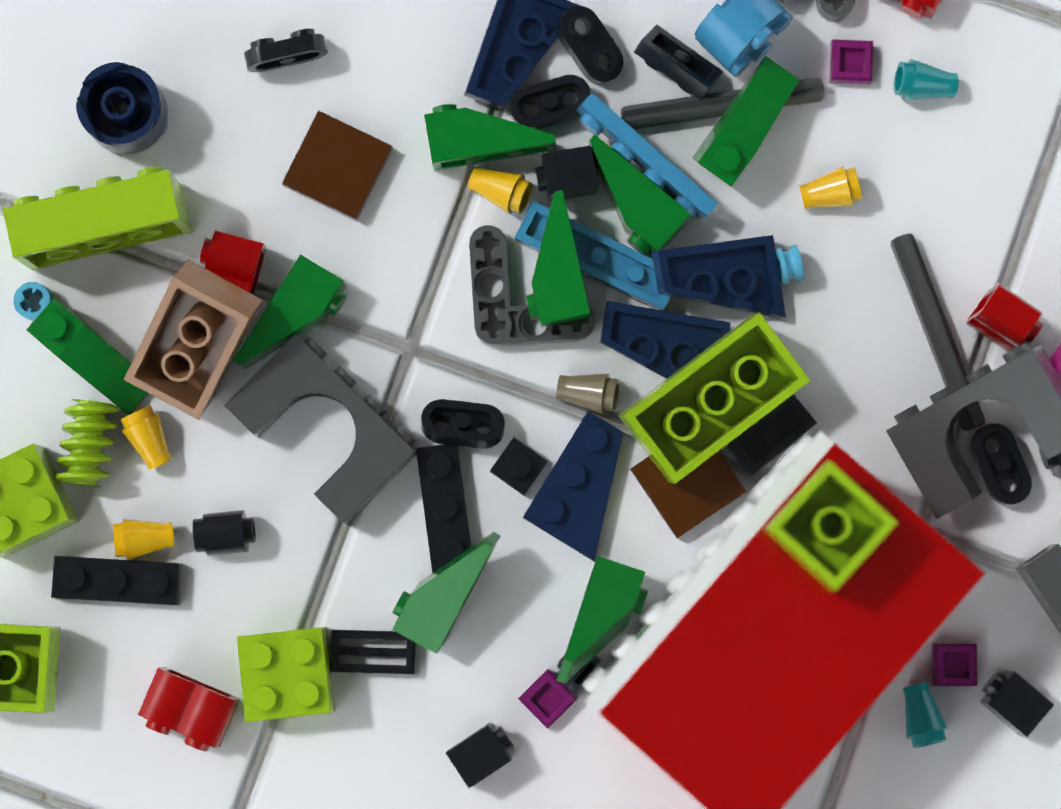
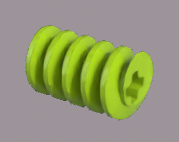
M71 399L77 402V405L64 408V413L75 419V421L63 424L62 430L72 435L73 438L62 440L59 443L61 448L71 453L70 455L57 458V463L67 468L68 472L56 474L54 479L66 484L102 488L96 482L109 478L110 473L100 469L99 464L111 462L112 457L102 452L101 448L114 445L115 441L103 435L106 430L117 427L116 423L106 418V414L119 412V407L98 401Z

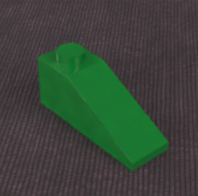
M764 56L692 158L732 187L757 152L798 84L799 79L769 57Z
M455 104L436 106L432 108L433 113L424 114L434 171L556 151L554 134L469 108L457 109Z
M594 134L589 140L593 160L623 229L630 236L627 242L636 251L647 255L649 252L652 254V252L664 250L688 222L691 213Z
M563 190L554 191L531 283L533 294L526 295L531 320L539 318L541 327L591 317Z
M300 254L233 361L242 368L247 369L283 347L295 334L299 337L324 322L329 313L335 316L347 298V294L343 292L346 288L344 281Z
M55 298L52 299L26 329L54 355L127 415L132 414L148 396L149 393L124 380L131 362Z
M492 532L419 582L411 594L404 591L392 612L399 616L392 630L437 654L453 628L501 535Z
M597 556L557 681L566 683L627 628L633 612L641 614L648 590L641 588L645 575L644 571Z

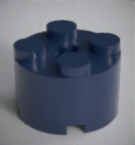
M111 62L97 67L86 76L82 83L83 86L79 97H77V115L85 130L103 148L119 155L135 154L151 147L165 133L168 125L167 103L161 90L145 71L125 63ZM125 102L128 105L126 107L127 112L120 115L118 105Z

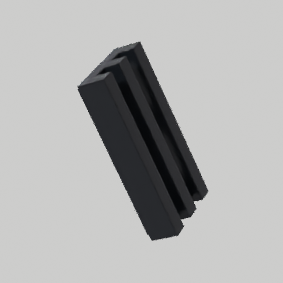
M332 630L330 672L415 674L416 643L395 631ZM340 638L407 640V648L340 647ZM340 655L406 657V665L339 663Z

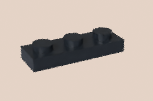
M443 444L416 448L432 573L472 547L458 446Z
M54 556L51 598L179 605L182 564Z

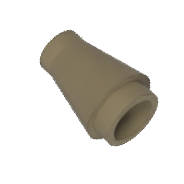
M609 373L577 376L560 375L556 398L557 400H564L602 415L605 411L614 412L619 396V379L610 378Z

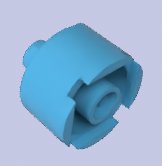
M726 0L721 6L717 3L700 23L694 35L696 36L695 39L728 72L737 77L749 66L752 60L757 63L772 47L768 39L773 34L779 35L791 23L793 17L776 0Z

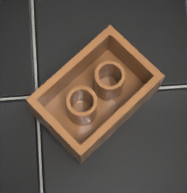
M187 260L173 276L124 380L199 420L212 402L263 300Z

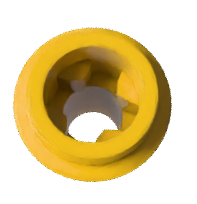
M478 166L474 168L468 183L469 190L477 192L509 214L513 211L517 213L524 211L533 188L532 182L525 180L524 175L488 170Z
M842 166L809 183L799 185L805 209L813 207L854 206V201L863 200L855 167L845 169Z
M151 405L120 419L124 426V429L121 430L146 462L149 470L172 460L168 452L160 414H155Z
M123 519V523L113 524L115 557L126 556V560L164 548L174 547L172 522L159 523Z

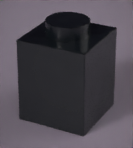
M591 145L541 154L542 166L535 167L539 192L547 191L549 202H552L554 191L563 190L565 199L598 193V181Z
M1006 670L1003 675L997 672L988 680L982 689L986 695L980 701L983 706L1017 735L1028 737L1054 706L1051 701L1018 673Z
M488 723L447 750L446 755L467 787L471 788L510 762L512 756L508 751L514 748V745L501 726L494 730L491 724Z

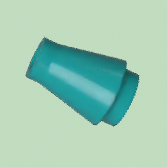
M910 59L909 62H900L897 66L894 77V92L896 95H902L905 100L937 97L954 98L957 93L959 78L957 73L947 72Z
M920 683L903 688L905 696L906 738H911L913 748L946 741L944 731L948 727L930 693L928 683Z

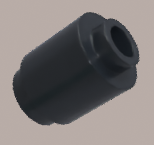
M244 510L203 514V518L193 519V541L197 553L206 552L207 556L248 552L249 543L256 542L253 517L246 518Z

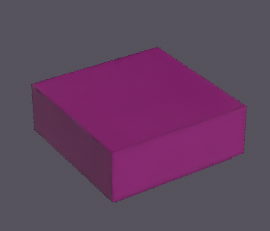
M832 39L830 43L829 83L870 85L872 82L873 41Z
M932 644L933 686H977V644Z
M549 669L518 698L547 729L577 700L562 682L557 681V678Z

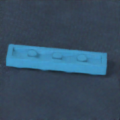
M593 93L576 109L582 115L579 121L587 130L596 136H599L600 133L614 143L611 146L613 150L629 163L633 160L645 171L643 175L660 189L665 188L676 198L675 201L691 213L689 218L692 219L694 215L699 219L704 218L716 207L718 203Z
M532 201L514 237L515 241L539 252L550 209ZM569 218L581 273L657 310H665L671 297L658 294L652 258Z

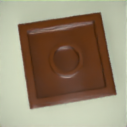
M318 110L282 185L357 221L393 147Z
M719 451L676 484L669 483L649 456L630 468V471L676 539L747 492Z

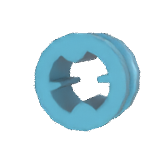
M791 245L788 251H783L781 248L775 249L782 285L789 284L790 279H797L798 282L804 281V269L797 245Z
M28 282L22 284L16 290L13 304L21 316L34 321L54 297L52 292L42 284ZM31 292L37 296L40 293L43 294L44 298L39 301L41 309L38 311L29 308L28 311L25 309V305L29 303L27 295Z

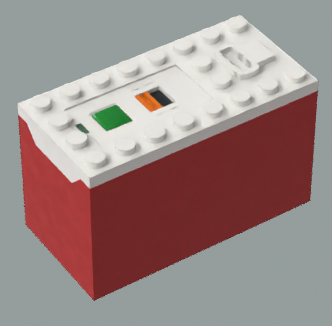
M822 431L812 438L806 433L796 445L791 444L776 461L777 464L748 493V501L736 507L721 524L727 531L723 535L718 534L713 540L709 538L693 556L699 563L693 569L689 567L685 572L681 570L665 588L671 595L664 602L660 600L656 603L654 601L638 619L643 626L635 636L626 633L612 648L610 653L615 658L604 670L598 665L582 683L586 689V692L582 695L585 702L706 809H782L985 574ZM829 460L898 522L836 591L827 590L763 531L767 524L821 465Z

